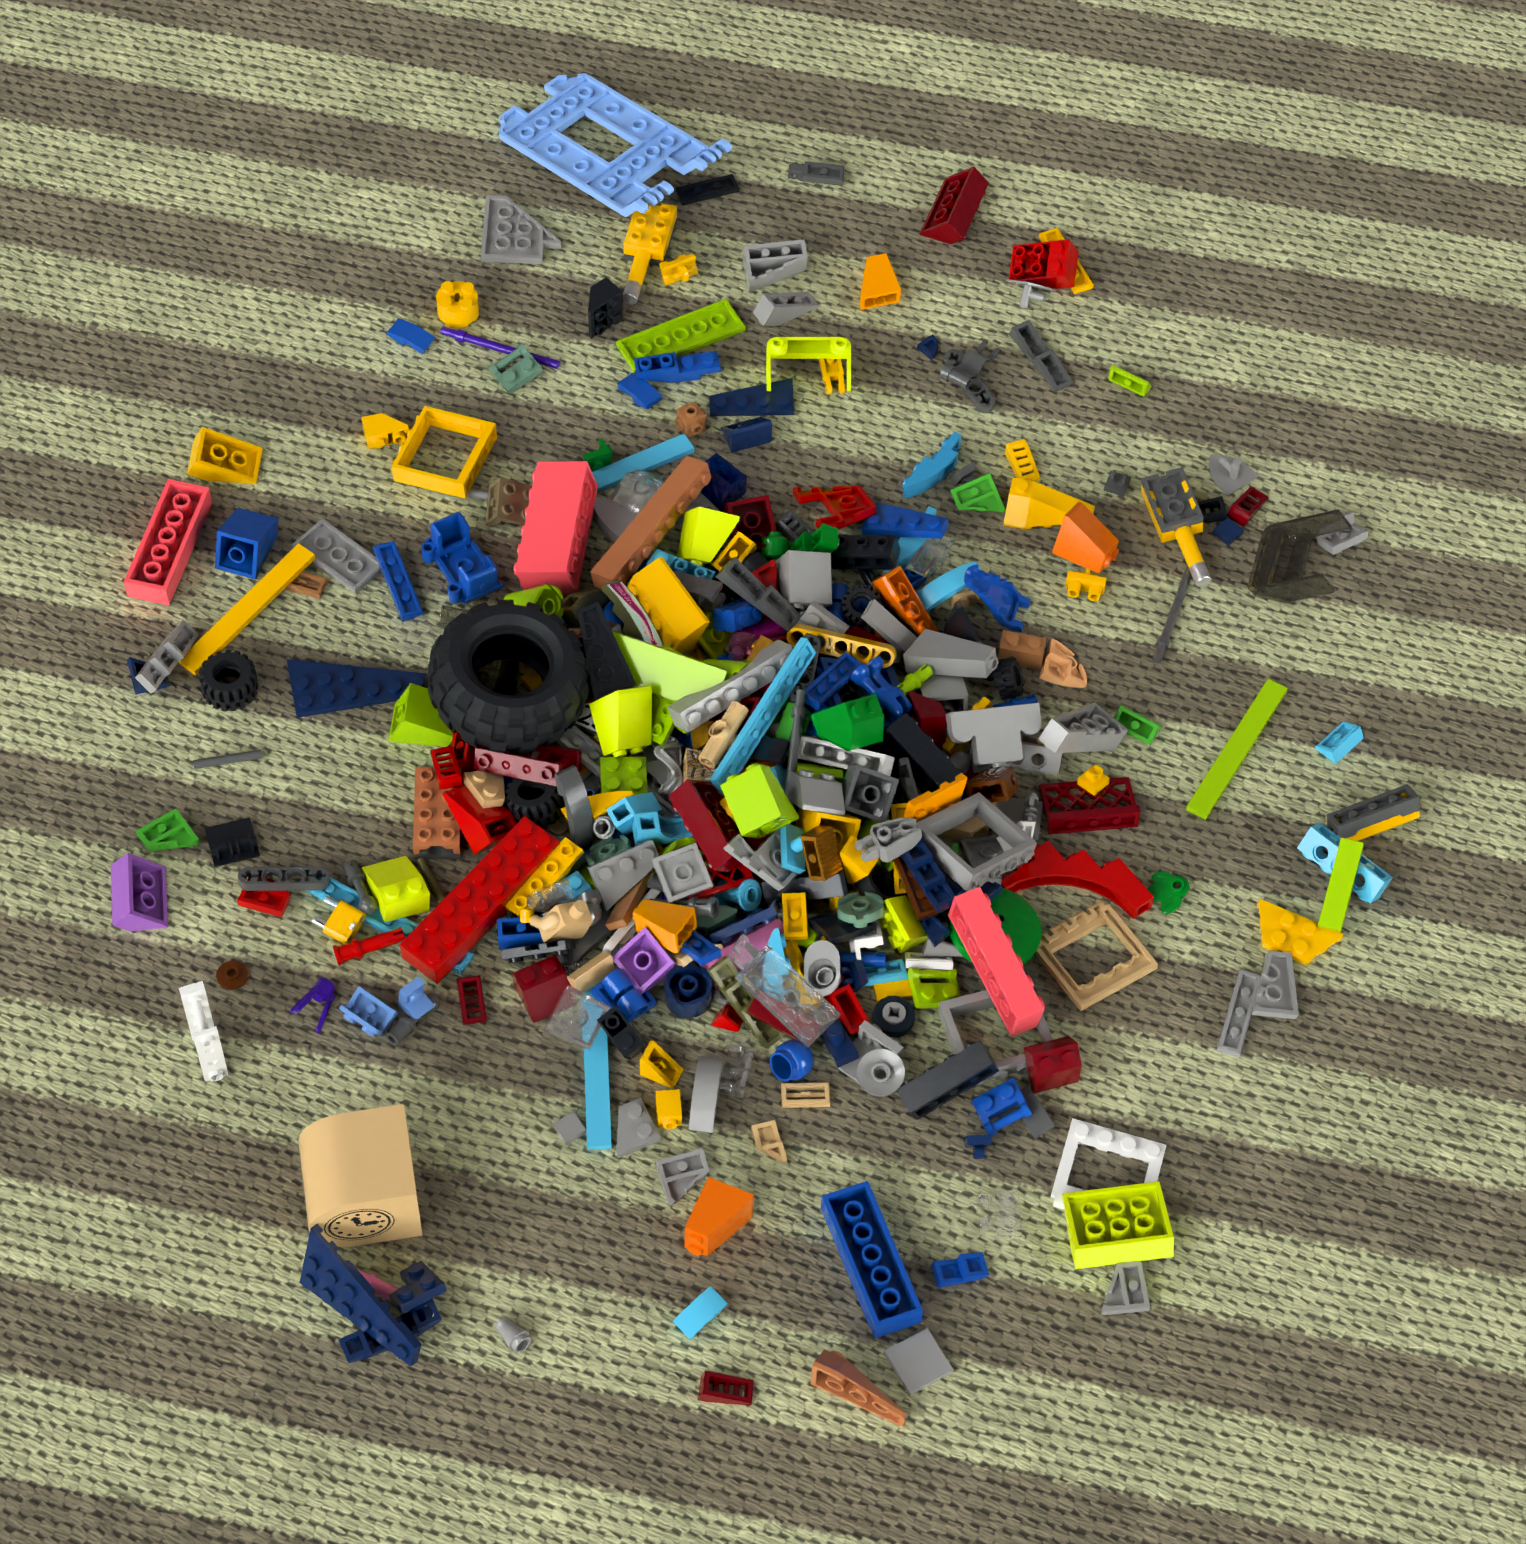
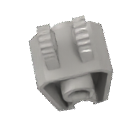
M901 817L872 825L870 829L871 835L858 840L854 846L857 851H864L860 856L864 862H870V860L880 857L881 861L888 863L911 850L921 840L922 832L920 827L917 828L916 819Z

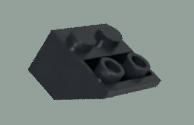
M607 277L590 287L588 323L589 337L592 339L596 335L603 334L611 325L618 324L623 318V291Z

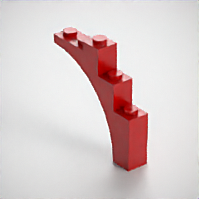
M1049 841L1042 845H1036L1034 856H1032L1028 863H1023L1017 871L1012 874L1007 873L1001 878L1002 888L1015 893L1031 887L1044 885H1065L1090 890L1106 897L1121 907L1133 919L1149 910L1154 896L1120 858L1113 862L1108 861L1100 868L1083 849L1077 854H1070L1065 860Z

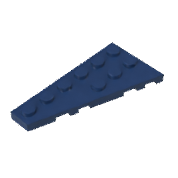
M287 659L297 718L395 702L410 683L428 688L427 673Z
M318 1224L311 1227L299 1283L409 1366L418 1362L421 1342L402 1321H396L389 1313V1305L385 1301L381 1303L374 1296L375 1289L350 1260L344 1261L337 1253L338 1247L333 1241L328 1242L322 1236L323 1229Z

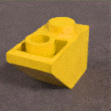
M383 413L361 417L368 449H379L386 445L402 444L406 441L409 431L407 424Z

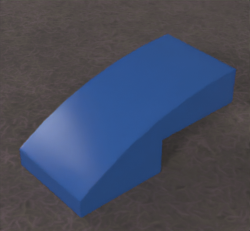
M399 318L386 333L399 344L404 346L407 343L421 354L426 351L435 339L432 334L419 326Z
M631 373L617 383L618 388L622 392L632 396L633 402L646 410L662 400L659 392L644 379L637 378L635 373Z
M983 1252L960 1254L957 1259L934 1261L931 1265L937 1288L976 1281L989 1276Z

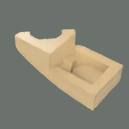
M775 1120L752 1125L751 1130L757 1150L782 1163H786L783 1142L780 1140Z

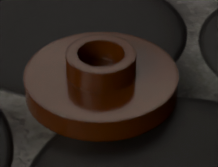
M227 961L218 968L216 978L221 987L234 990L242 987L247 982L248 970L239 961Z

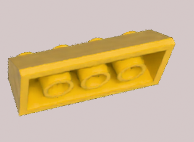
M658 557L633 575L627 588L634 594L648 614L663 644L680 653L691 652L710 621L663 557Z

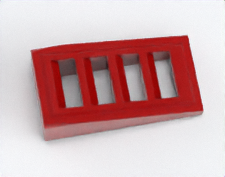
M453 746L430 750L439 790L462 786V778ZM449 753L447 756L437 757L438 755ZM450 759H451V761H449V762H444V763H440V764L438 763V762H440V761H445V760H450ZM448 766H453L452 768H447V769H442V770H440V768H444V767H448ZM454 772V774L442 776V774Z

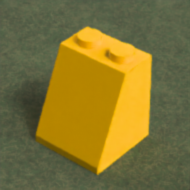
M799 808V819L796 820L795 826L804 829V833L816 826L833 827L836 833L838 854L840 855V851L850 836L857 839L861 819L847 813L842 816Z

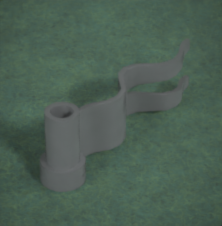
M983 340L976 350L969 349L958 366L946 363L939 377L967 389L972 382L971 377H975L980 372L986 361L992 362L1001 349H995L991 355L986 357L981 354L987 344Z

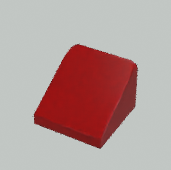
M726 1003L715 1014L711 1025L738 1032L743 1021L736 1011Z

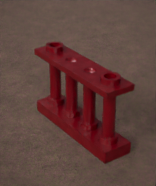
M550 744L547 747L539 745L531 753L518 755L517 750L499 752L476 747L474 770L557 786L555 773L572 765L576 766L580 772L582 750Z

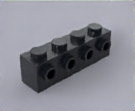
M838 535L840 543L838 548L831 553V569L892 570L896 568L901 550L896 536Z
M979 1040L969 1043L961 1052L947 1056L944 1062L936 1067L927 1068L916 1079L907 1080L897 1091L909 1114L918 1120L999 1072V1069L987 1047Z

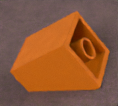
M1078 502L1064 516L1052 553L1099 574L1104 568L1109 567L1111 561H1115L1117 558L1119 540L1083 503Z
M708 1177L685 1226L684 1247L696 1256L701 1254L705 1256L710 1255L751 1220L754 1208V1194Z

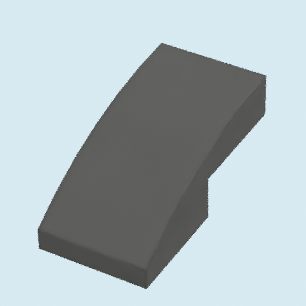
M1027 1085L1021 1091L1033 1115L1027 1118L1024 1116L1021 1120L1034 1139L1055 1127V1125ZM1018 1104L1013 1108L1014 1110H1017L1018 1108H1020V1106Z

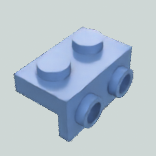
M360 986L347 1005L339 1007L345 1013L343 1017L353 1024L356 1022L363 1025L361 1030L372 1037L375 1034L384 1036L399 1013Z

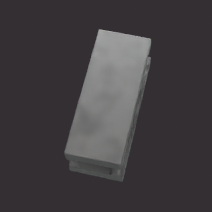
M674 571L677 578L701 610L712 612L713 609L720 607L725 601V593L719 594L723 588L722 582Z

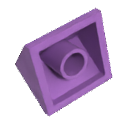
M644 927L613 956V961L624 972L640 994L665 981L669 971L675 965V961L647 927Z

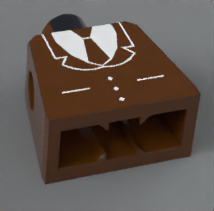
M1006 766L983 770L968 780L965 788L968 797L981 793L990 802L1007 801L1018 789V782L1014 768Z

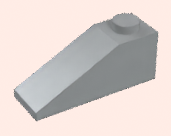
M809 292L764 293L753 314L763 326H779L818 308L819 304Z

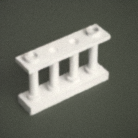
M203 981L180 987L179 992L191 1037L195 1042L205 1082L209 1080L219 1081L228 1075L218 1030L216 1026L214 1027Z

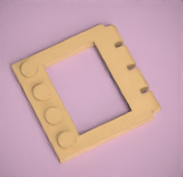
M1101 901L1086 908L1087 913L1083 910L1068 918L1067 922L1070 925L1062 921L1048 929L1051 936L1046 931L1042 932L1041 941L1035 953L1080 1012L1158 969L1156 960L1110 904L1105 906ZM1107 924L1133 955L1132 959L1125 963L1121 962L1107 973H1101L1095 976L1089 983L1078 986L1053 953Z

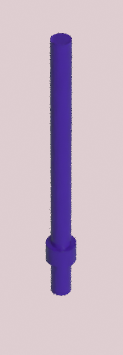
M442 326L440 334L455 338V341L461 343L469 342L505 354H510L517 349L468 334L467 331L462 329L455 330ZM529 352L539 364L558 369L560 361Z

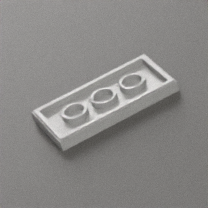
M323 518L292 544L294 548L299 543L315 554L316 559L312 563L355 594L382 572L377 558Z

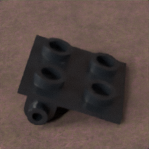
M250 817L205 828L214 867L260 856Z

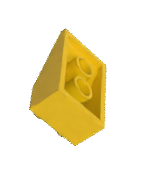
M202 427L193 440L187 475L205 481L256 484L263 448Z

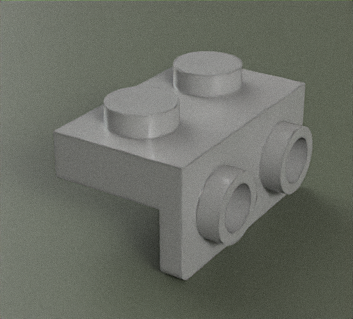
M1351 511L1316 527L1318 545L1333 555L1368 539V531L1355 523L1354 513Z

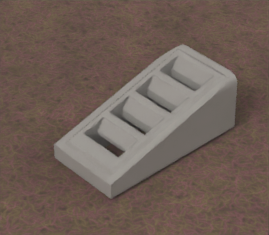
M927 936L922 948L923 956L964 957L956 949L953 942L947 939L933 947Z

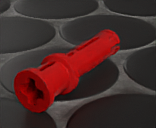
M402 927L360 941L352 939L350 943L341 946L333 945V950L340 966L343 962L354 958L362 959L363 954L400 943L405 939Z

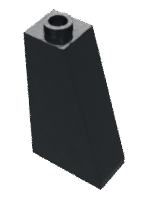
M805 867L806 871L801 874L797 873L785 888L780 891L761 878V884L759 885L762 890V898L764 897L765 904L768 905L776 899L778 903H782V893H805L806 900L847 895L848 883L844 868L841 872L825 881L810 880L808 869Z

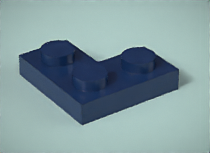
M419 1261L400 1271L401 1280L406 1286L400 1287L395 1292L389 1294L391 1303L403 1314L447 1290L445 1283L422 1261Z

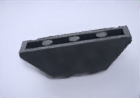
M956 601L945 623L944 634L982 644L961 602ZM994 671L987 678L982 679L993 681L995 678L993 677Z

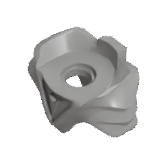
M669 736L665 745L659 744V746L655 747L653 752L659 760L646 763V771L652 776V782L661 786L658 790L659 794L665 793L670 795L683 784L681 763L684 745Z

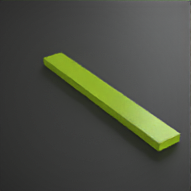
M1267 679L1186 807L1187 811L1205 820L1208 818L1287 693V687Z

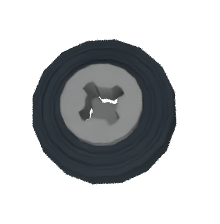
M888 996L881 999L875 1005L872 1013L873 1024L880 1027L882 1032L890 1038H899L906 1035L912 1029L915 1022V1012L911 1003L906 999L898 996Z

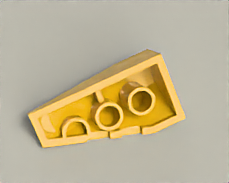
M1013 477L1003 525L1020 529H1032V527L1040 526L1049 528L1054 525H1062L1064 516L1078 502L1083 503L1092 513H1094L1095 506L1035 481Z

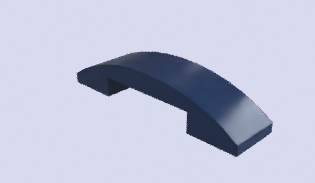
M433 1298L411 1309L409 1312L394 1318L396 1321H402L415 1337L423 1334L442 1320ZM361 1329L339 1339L348 1363L364 1360L388 1350Z

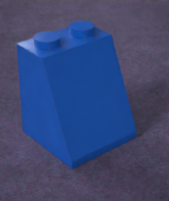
M237 508L217 530L215 569L256 580L277 538L279 519Z

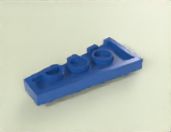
M876 502V514L866 518L861 531L862 535L942 539L949 526V522L945 517Z

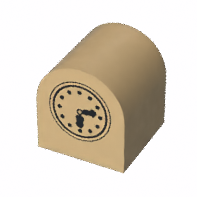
M404 1104L331 1115L313 1122L300 1133L298 1142L309 1233L311 1227L318 1224L323 1229L322 1236L328 1242L333 1241L337 1247H352L423 1236Z

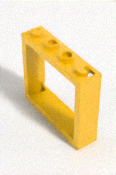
M424 406L420 415L416 416L413 428L409 429L405 443L400 445L399 454L396 459L392 460L391 471L394 481L466 499L497 439L496 423ZM430 425L479 438L457 480L408 467Z

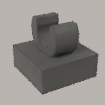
M973 462L969 463L955 472L950 478L951 482L957 485L960 482L964 484L975 479V476L972 474L976 471L977 467Z
M1116 470L1111 471L1104 491L1124 497L1131 477L1125 473L1124 475L1117 473Z

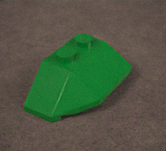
M876 694L847 701L810 715L818 737L824 740L827 739L832 744L846 751L883 741L885 717Z

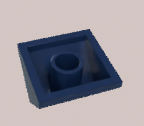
M763 417L720 427L731 453L771 442L772 421Z

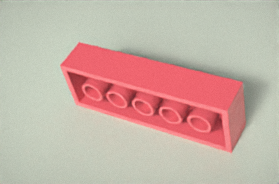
M171 479L167 480L125 577L124 584L127 597L170 606L212 506L210 489L208 487Z
M977 887L955 896L948 916L1012 1038L1037 1027L1045 1005L1041 996H1037L1033 989L1034 983L1032 978L1025 974L1020 956L1018 954L1015 955L1012 949L1011 938L1008 934H1004L1001 928L1000 917L997 913H993L988 895L986 893L983 894L981 888Z

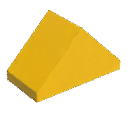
M850 836L840 851L846 880L849 884H853L868 876L879 860L877 858L870 860V862H864L860 857L864 851H857L854 845L858 839Z
M653 1040L649 1042L640 1059L641 1076L671 1089H674L684 1070Z

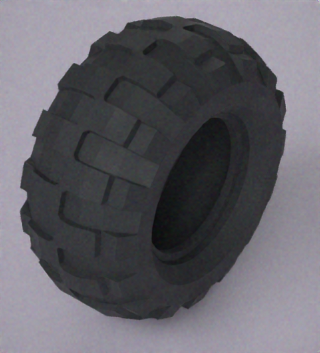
M499 600L497 605L489 606L486 602L475 605L467 612V615L461 613L444 628L443 635H439L435 640L430 652L427 672L428 693L431 703L435 709H438L440 719L452 733H460L462 740L475 748L482 745L489 747L490 751L505 752V750H517L518 755L531 753L539 745L547 747L560 739L568 728L571 729L582 715L584 705L587 703L591 671L590 663L587 657H585L581 641L573 630H568V625L554 612L550 615L544 613L540 605L530 602L526 606L514 605V600ZM509 659L530 666L539 674L543 683L535 690L525 694L505 695L494 692L484 686L477 679L475 672L489 662Z

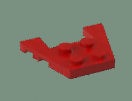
M860 485L833 486V490H822L819 486L811 487V490L801 491V487H793V496L799 504L821 500L832 516L816 519L817 529L824 523L840 530L876 514V505Z

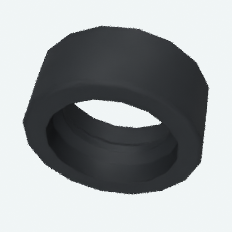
M875 864L868 876L855 882L860 896H865V892H871L881 896L884 901L888 898L899 897L900 895L895 894L894 877L880 865Z

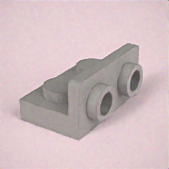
M814 600L796 623V625L804 624L843 634L849 628V625ZM817 636L821 643L820 646L825 645V639L822 636Z

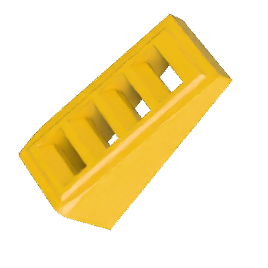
M1022 439L1006 444L1005 455L1016 478L1035 482L1039 481L1040 475L1026 440ZM1032 472V474L1022 475L1023 473Z

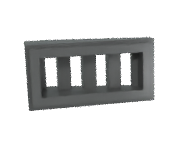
M791 509L776 522V531L781 532L792 543L804 531L811 534L814 533Z

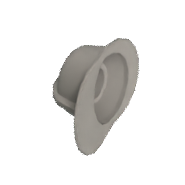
M820 940L811 944L805 952L804 983L807 991L813 996H828L835 991L841 982L840 956L834 944L829 941Z

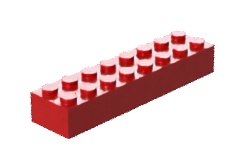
M524 816L399 945L402 958L438 984L497 923V919L507 912L505 905L560 844V841Z

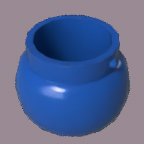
M798 1040L785 1041L777 1047L775 1053L770 1057V1067L773 1074L781 1081H796L804 1078L813 1067L811 1049Z

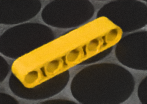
M804 624L793 626L787 634V641L793 647L798 642L793 636L794 631H800L803 636L807 634L822 636L825 639V645L820 646L819 653L839 658L844 652H847L865 664L880 656V652L887 651L891 655V660H884L882 668L891 666L897 656L896 649L890 644ZM837 642H845L847 644V650H839L837 647ZM858 647H867L869 655H861Z

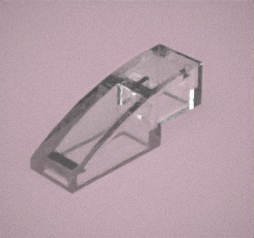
M943 536L942 539H926L907 564L906 569L925 578L930 576L941 567L953 552L955 540Z

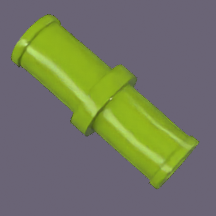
M923 664L913 674L909 673L905 680L897 687L903 690L905 696H907L908 692L917 691L921 684L933 675V671L930 666Z

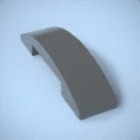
M572 765L555 773L558 795L564 797L570 829V833L566 835V838L585 851L592 846L593 842L592 811L577 767Z
M616 904L607 911L605 909L602 910L601 919L589 927L583 938L574 939L575 948L569 949V954L557 956L566 975L583 962L584 956L614 931H617V929L609 930L605 925Z

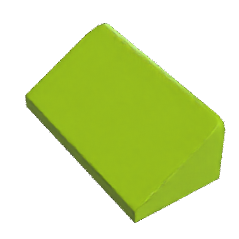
M1111 365L1108 378L1110 381L1143 397L1147 395L1152 387L1148 381Z

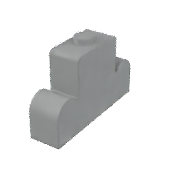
M1039 703L950 712L946 714L947 731L951 741L961 744L971 739L974 764L976 766L992 764L993 768L1006 767V762L1022 760L1021 735L1029 736L1037 733L1042 723Z

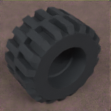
M226 650L224 653H221V651L216 652L217 655L215 656L211 654L208 657V661L204 660L202 667L199 669L201 690L204 699L206 698V702L209 705L212 704L215 709H218L220 706L222 711H227V708H231V711H236L238 706L241 709L244 708L245 702L250 704L253 701L252 696L256 697L258 689L253 661L248 659L246 654L241 655L240 651L236 650L234 653L231 650ZM233 676L238 678L233 683H219L225 677Z
M513 778L512 783H508L506 786L505 801L517 823L525 816L544 829L550 824H555L556 820L561 819L563 816L561 808L565 807L564 797L558 795L557 786Z

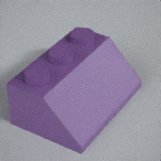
M127 853L111 864L112 926L127 931L167 928L166 866Z

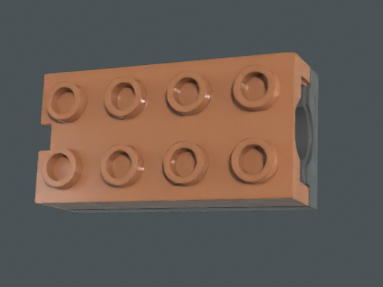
M415 767L414 859L420 857L424 859H461L462 831L442 795L443 792L457 787L439 790L434 767ZM459 767L460 774H461V778H462V768ZM454 772L442 774V776L454 774Z

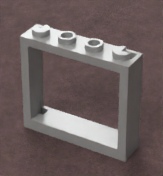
M976 793L917 822V828L920 827L922 832L921 839L933 854L934 862L967 892L978 886L981 887L992 879H997L1001 874L1014 870L1022 863H1028V860L1034 856V849L1037 844L1034 839L981 793ZM977 816L1013 848L972 868L941 841L937 835Z
M987 990L939 1002L938 1014L953 1054L964 1050L953 1017L995 1007ZM1042 1014L1037 1029L1042 1041L1046 1042L1053 1040ZM1025 1054L995 1061L999 1072L980 1082L978 1086L986 1080L994 1078L995 1080H1002L1009 1074L1027 1073Z

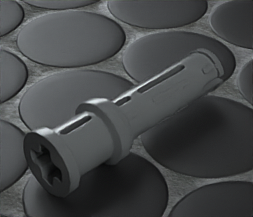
M692 897L689 900H678L670 903L694 907L696 918L698 916L716 918L719 913V901L716 897H710V899ZM649 899L653 901L668 903L667 900Z

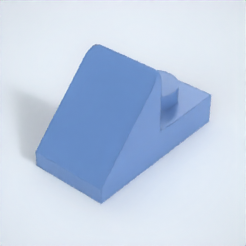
M419 976L399 990L398 1007L414 1019L420 1018L434 1008V1004L424 993L425 983Z

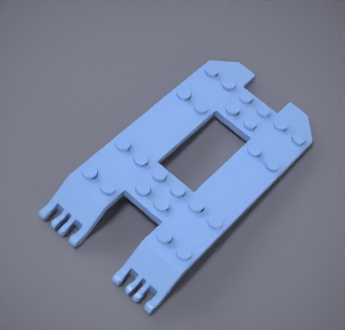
M586 73L578 74L577 77L567 78V75H558L544 85L545 91L552 95V97L529 113L514 105L500 115V140L624 217L629 216L635 211L644 214L649 210L648 204L655 206L664 199L662 192L665 195H670L674 192L673 186L666 181H662L652 188L643 184L644 181L668 165L683 175L695 168L703 171L708 167L707 162L713 164L716 162V159L718 160L722 157L721 151L728 153L732 150L731 144L723 138L711 146H707ZM587 116L634 146L609 163L561 132L582 117Z

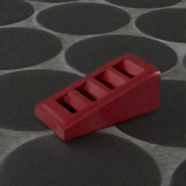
M1250 487L1231 505L1227 517L1245 527L1269 497ZM1251 495L1252 497L1258 499L1259 501L1257 502V501L1253 500L1252 498H1250L1249 496Z
M480 975L457 978L456 984L463 1025L487 1022ZM476 987L477 989L463 992V988ZM478 995L477 999H464L466 996ZM479 1003V1007L466 1009L465 1005ZM468 1013H481L479 1017L467 1018Z
M705 1370L700 1377L698 1400L750 1406L752 1404L754 1380ZM709 1383H713L712 1390H708ZM719 1384H724L723 1393L719 1392ZM730 1385H734L733 1395L729 1394ZM740 1385L744 1386V1396H739Z

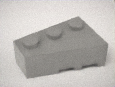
M805 239L744 245L743 265L748 292H753L805 271L808 258Z

